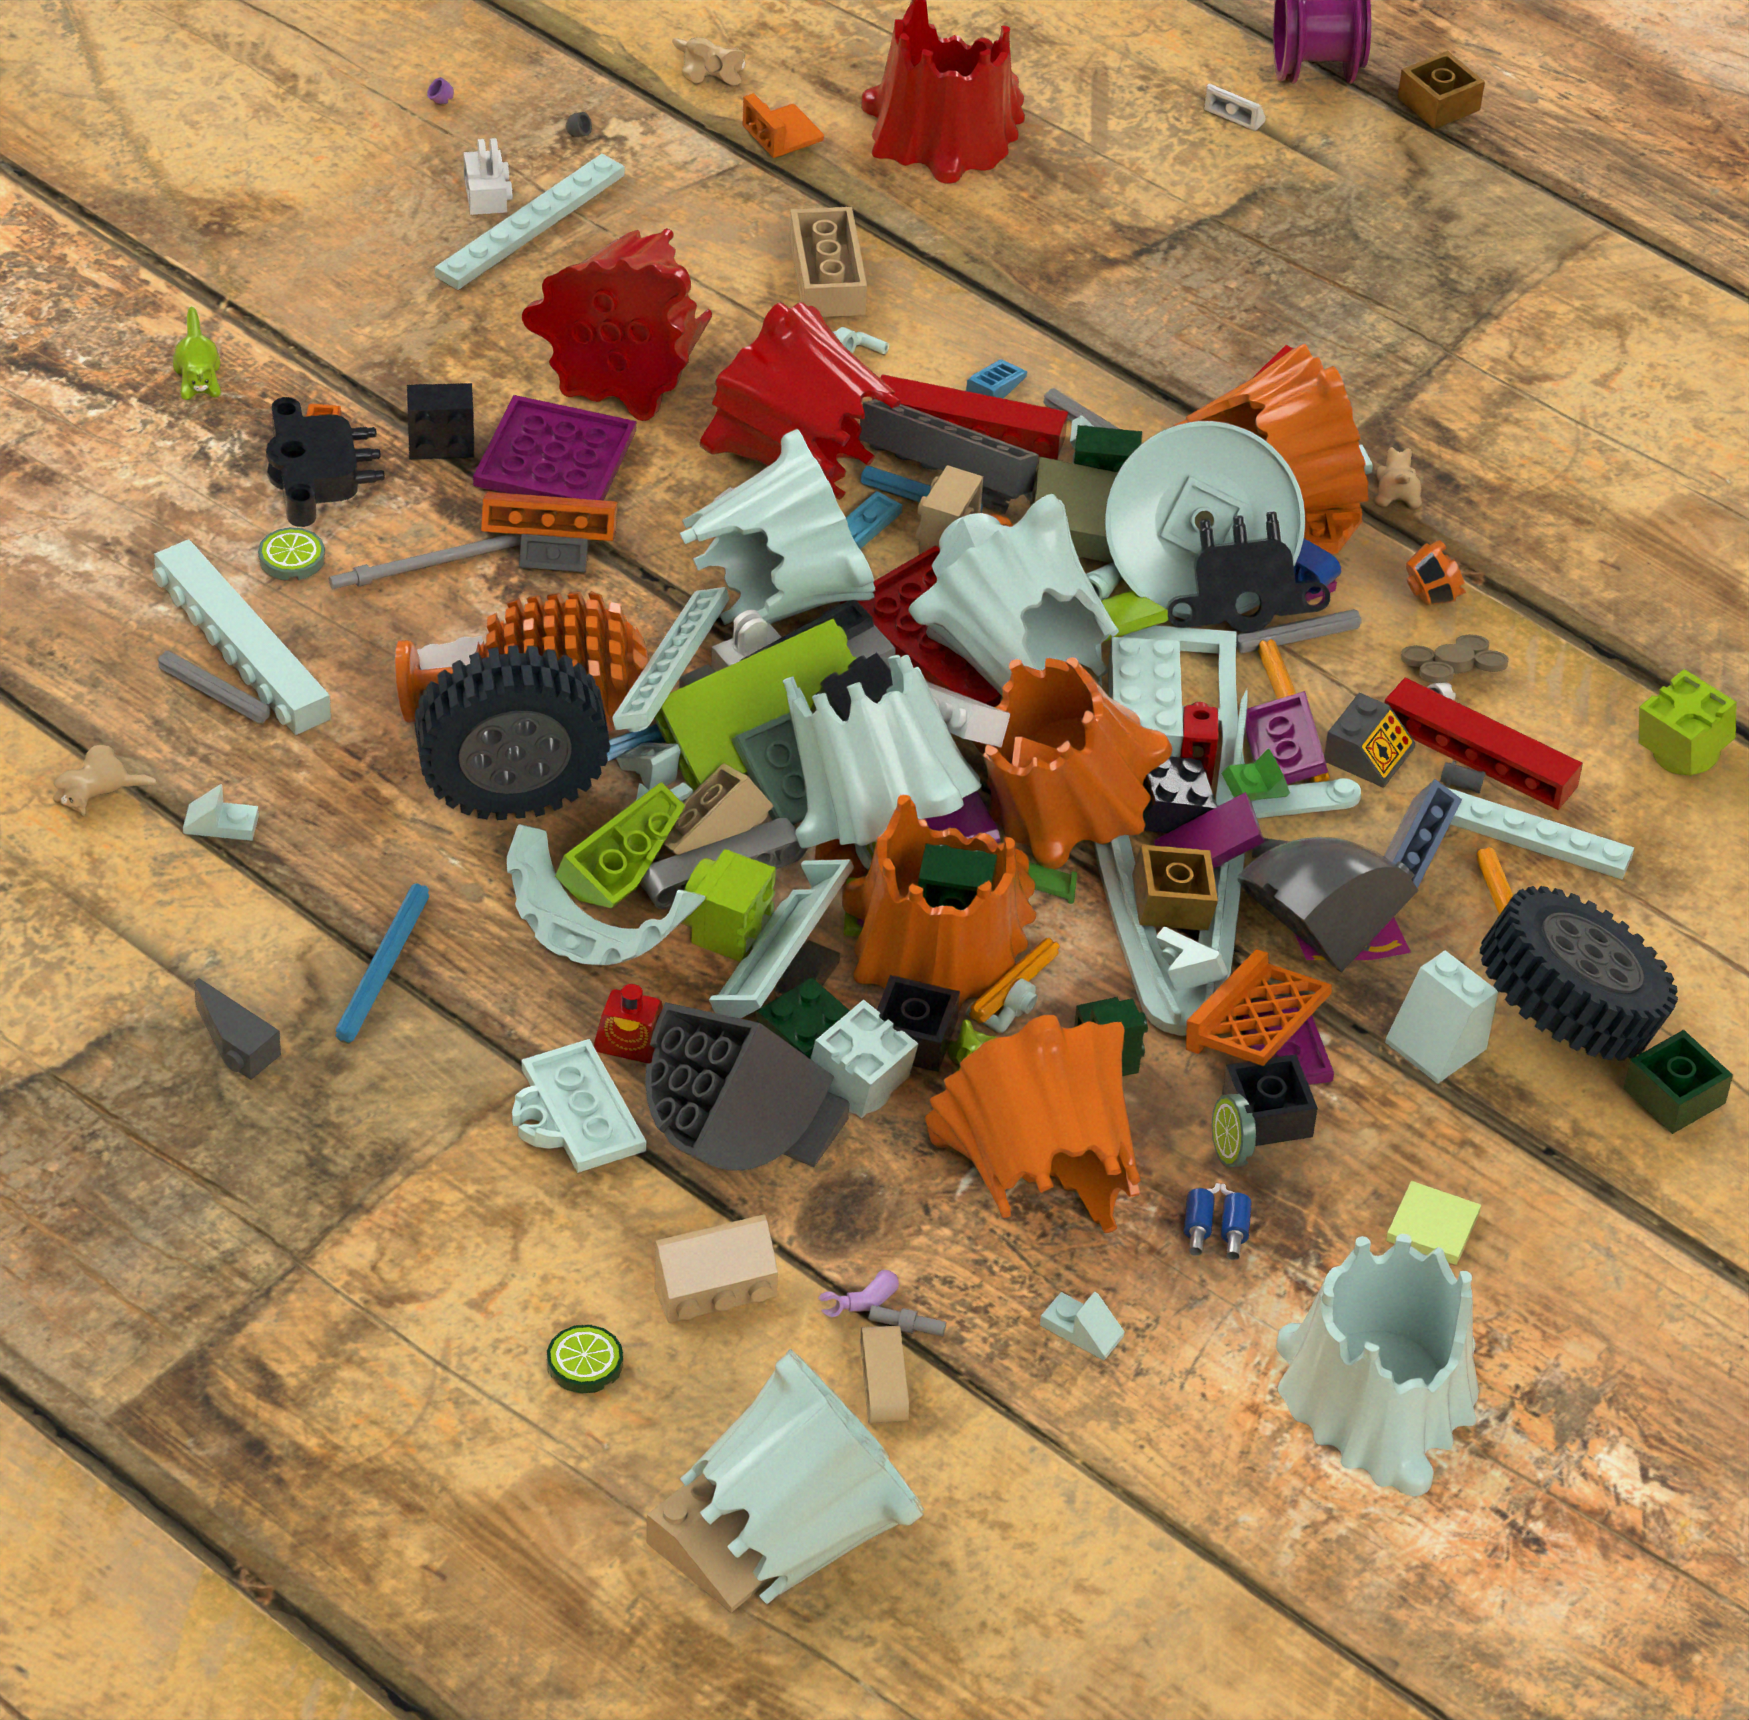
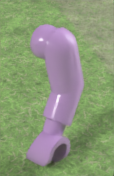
M881 1270L862 1292L847 1293V1296H838L834 1292L822 1293L818 1298L820 1301L836 1299V1305L833 1308L822 1310V1312L827 1316L836 1317L843 1309H848L849 1312L870 1311L872 1305L880 1306L896 1292L899 1280L893 1272Z

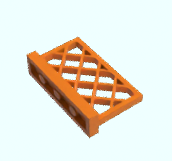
M1255 949L1187 1019L1186 1050L1199 1054L1205 1047H1209L1264 1066L1331 995L1332 984L1269 964V953ZM1270 978L1285 983L1268 985L1267 982ZM1307 990L1315 992V994L1302 996L1299 994L1300 991ZM1290 993L1292 997L1276 999L1274 995ZM1265 996L1268 1000L1254 1003L1250 1001L1252 998ZM1296 1007L1299 1009L1298 1012L1285 1014L1282 1012V1009ZM1273 1011L1275 1014L1258 1017L1257 1013ZM1248 1014L1251 1018L1237 1021L1233 1020L1235 1016ZM1279 1025L1282 1027L1281 1030L1266 1032L1264 1029ZM1256 1029L1258 1033L1241 1036L1239 1031ZM1232 1033L1233 1037L1221 1038L1217 1035ZM1257 1044H1264L1265 1046L1261 1051L1247 1047Z

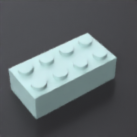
M1112 637L1108 663L1109 697L1135 712L1140 718V725L1144 728L1164 733L1172 746L1171 756L1180 757L1183 741L1180 641Z

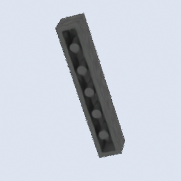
M876 399L863 402L862 407L865 412V418L863 420L860 419L862 431L859 439L869 443L870 448L894 452L895 457L899 459L921 462V466L926 469L944 471L948 465L983 476L982 489L999 491V495L1004 498L1017 499L1020 495L1033 492L1039 454L902 404L892 409Z

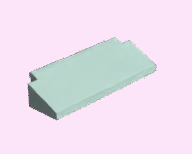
M850 859L804 860L801 867L811 885V889L793 890L789 897L780 903L752 944L753 950L739 963L720 993L710 997L709 1001L715 1013L741 1019L761 1008L854 869Z

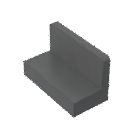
M521 534L519 567L586 573L590 540Z

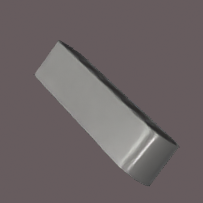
M779 818L753 827L749 831L653 863L639 884L658 909H669L672 907L677 891L685 890L686 884L697 864L704 858L716 861L724 849L778 869L801 859L806 853L807 848L800 847L795 835L796 828L787 818Z

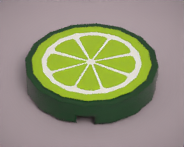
M574 1325L560 1331L551 1340L547 1349L548 1373L551 1377L553 1375L558 1380V1385L569 1391L595 1393L603 1390L604 1385L609 1384L611 1381L613 1384L619 1378L623 1368L622 1345L615 1335L601 1327Z

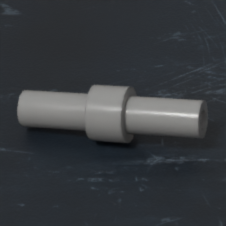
M872 1305L869 1314V1320L900 1326L901 1331L911 1334L915 1330L943 1337L947 1324L945 1321L919 1316L918 1311L905 1308L897 1311Z

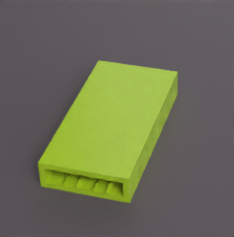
M834 618L677 689L668 695L654 719L666 743L678 744L680 748L678 767L687 785L693 792L723 763L744 775H748L731 740L741 733L790 712L787 692L783 684L784 679L794 677L797 688L800 687L811 709L814 703L812 697L820 691V683L834 672L840 675L849 670L847 668L848 665L857 658L852 656L847 646V636L844 630L837 626Z

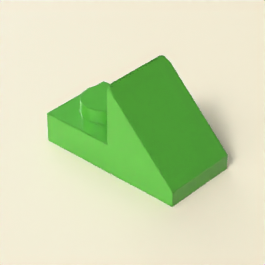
M1267 749L1255 763L1229 765L1221 773L1234 798L1245 792L1250 800L1287 797L1290 794L1285 777L1270 749Z

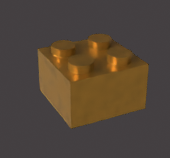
M1445 51L1401 69L1397 98L1433 129H1436L1480 111L1485 81L1449 51Z
M1141 845L1132 873L1139 925L1208 931L1218 903L1210 850Z

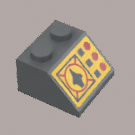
M1359 692L1328 731L1324 758L1326 763L1384 788L1413 751L1415 742L1389 705Z

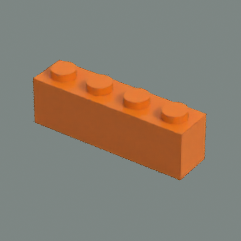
M487 492L483 498L481 531L613 541L616 536L618 502Z

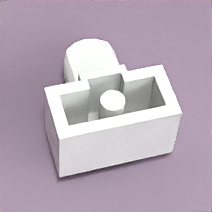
M490 138L489 140L490 151H486L484 139H477L478 151L464 152V180L470 215L507 212V200H512L511 181H508V162H502L496 138Z
M746 610L734 619L733 638L712 646L711 667L715 671H719L739 662L746 656L782 637L771 624H767L756 610Z

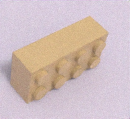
M852 207L790 209L789 240L800 302L817 308L822 317L866 315L867 282Z

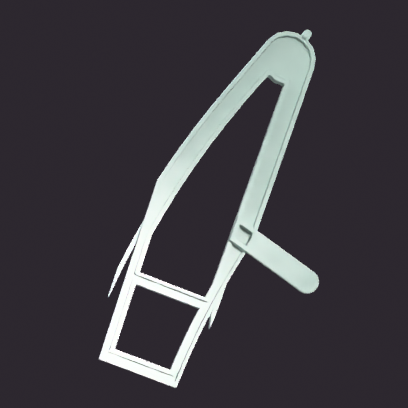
M1154 625L1123 635V638L1180 641V651L1219 654V708L1217 709L1218 730H1221L1223 744L1216 804L1218 807L1230 801L1234 797L1221 773L1229 765L1245 764L1243 741L1248 701V690L1246 689L1240 702L1238 719L1236 631ZM1100 677V678H1099V681H1098V684H1099V686H1100L1101 688H1102V677ZM1340 778L1333 781L1288 785L1290 794L1287 797L1251 800L1257 818L1347 809L1359 803L1361 788L1353 780ZM1129 835L1119 836L1104 845L1093 841L1109 910L1142 1010L1150 1023L1162 1031L1180 1036L1186 1035L1187 1019L1221 986L1232 972L1241 884L1237 878L1243 871L1245 853L1213 869L1218 903L1209 930H1200L1198 943L1220 952L1229 974L1225 979L1176 991L1168 975V969L1171 965L1161 955L1162 950L1156 938L1155 927L1139 925L1132 878L1135 860Z

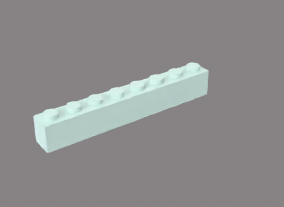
M189 539L154 554L155 569H153V577L157 585L161 588L164 587L169 592L174 604L177 607L181 606L185 610L191 623L201 628L208 642L212 646H217L222 652L225 661L229 665H233L240 672L245 684L251 685L257 691L261 702L268 704L273 709L282 725H287L297 735L331 720L330 695Z

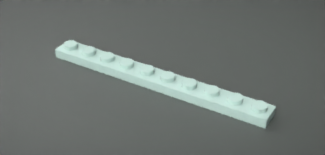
M727 587L699 590L693 593L613 715L615 730L628 729L629 732H638L646 729L651 724L729 601Z

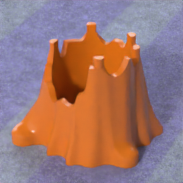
M1306 343L1292 349L1254 378L1191 413L1184 421L1174 424L1176 426L1196 421L1223 422L1246 429L1264 439L1284 458L1295 475L1304 501L1305 512L1361 508L1360 502H1367L1369 500L1368 480L1364 471L1366 463L1358 442L1361 438L1353 420L1352 405L1347 397L1343 380L1336 367L1331 366L1324 369L1320 358L1312 357Z
M1074 657L1068 658L1066 661L1046 658L1044 670L1024 666L1019 659L1012 660L1009 663V669L1012 672L1010 680L1002 687L1003 698L1001 703L995 707L1010 713L1002 747L972 741L977 750L983 754L982 756L987 767L988 779L986 783L991 789L989 814L993 821L1003 827L1006 837L1014 839L1015 843L1029 846L1039 865L1054 870L1059 869L1067 862L1072 848L1082 840H1091L1104 845L1122 835L1133 836L1142 833L1145 828L1143 811L1151 800V795L1144 788L1143 781L1147 774L1170 758L1172 746L1167 736L1160 731L1141 726L1139 716L1129 708L1110 698ZM1015 737H1024L1056 748L1060 756L1050 764L1036 757L1032 759L1027 767H1016L1012 765Z
M900 795L887 829L880 837H877L868 875L849 882L842 890V907L844 911L864 921L862 931L854 945V952L858 957V963L853 975L855 981L860 984H877L885 989L888 979L892 975L960 991L958 1013L966 999L971 997L980 998L1016 965V955L1025 951L1028 947V939L1022 928L1035 921L1036 912L1028 901L1034 893L1035 882L1029 875V859L1027 855L1015 848V841L1010 837L1004 838V843L998 845L995 839L986 833H978L973 838H967L956 828L949 827L943 831L932 830L925 819H918L916 806L909 795ZM925 845H947L951 848L970 851L980 850L989 854H996L995 890L991 891L992 885L989 880L978 886L977 896L964 910L955 909L953 906L930 907L923 897V888L918 886Z
M1055 1015L1036 1017L1029 1021L1018 1033L1008 1037L994 1038L980 1045L978 1049L960 1062L961 1067L956 1073L943 1080L947 1089L931 1097L930 1103L934 1110L925 1116L931 1143L937 1148L952 1147L972 1160L998 1205L1001 1217H1011V1209L1005 1190L1013 1188L1021 1177L1029 1183L1036 1182L1040 1193L1054 1187L1050 1175L1056 1177L1065 1191H1075L1079 1194L1093 1221L1096 1224H1101L1104 1233H1111L1117 1229L1113 1210L1119 1191H1125L1129 1197L1139 1196L1138 1183L1141 1179L1137 1171L1122 1088V1051L1125 1031L1122 1022L1104 1025L1086 1022L1073 1028H1063Z

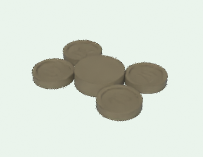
M1462 635L1456 639V644L1441 645L1436 648L1435 652L1428 647L1419 645L1408 646L1401 651V660L1407 665L1420 667V677L1432 683L1449 682L1453 679L1454 673L1469 672L1474 668V664L1477 668L1488 672H1499L1508 667V657L1504 653L1489 650V641L1479 635Z

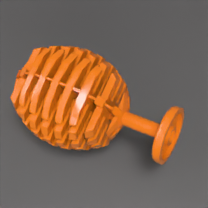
M581 591L569 592L567 594L569 599H566V602L560 593H551L547 595L548 600L545 601V604L540 595L529 596L525 609H523L520 598L507 603L508 608L505 611L506 623H504V620L499 621L497 613L487 617L489 633L486 635V644L483 641L480 646L478 642L475 653L479 652L483 659L489 657L488 649L498 647L499 655L508 654V646H518L519 653H526L527 646H534L538 648L540 656H543L546 649L556 651L557 661L563 655L572 658L573 667L580 663L585 668L586 675L591 674L595 679V684L599 686L603 700L608 733L615 730L612 717L649 662L645 641L638 628L636 627L635 630L627 621L621 604L609 602L608 610L605 607L602 595L592 591L588 594L590 599H587V603H585ZM409 640L398 641L395 656L397 691L404 720L407 723L416 722L415 711L416 708L419 709L418 701L421 695H424V690H426L431 681L439 684L437 675L445 669L450 674H453L452 667L420 669L418 651L414 643Z

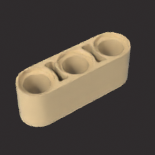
M900 1326L861 1327V1358L868 1422H908L909 1401Z

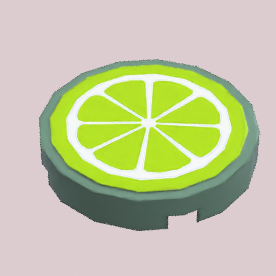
M289 527L278 529L266 535L260 542L258 557L261 568L268 575L280 580H289V577L298 576V580L316 574L321 569L325 560V547L322 539L314 532L303 528Z
M1240 1094L1221 1095L1215 1103L1212 1114V1138L1215 1151L1221 1163L1226 1167L1246 1166L1248 1163L1246 1157H1252L1255 1150V1120L1252 1113L1246 1112L1244 1106L1249 1105V1103Z

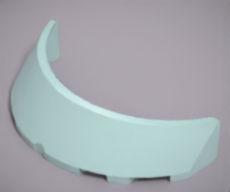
M519 824L507 855V873L512 874L514 891L517 898L515 905L521 918L528 922L531 929L535 932V938L546 948L559 956H567L571 961L582 964L611 965L625 962L644 954L661 942L706 899L705 896L698 893L678 890L669 913L662 920H646L636 929L619 928L602 923L589 916L568 896L559 880L555 877L556 873L551 861L547 832L545 830Z

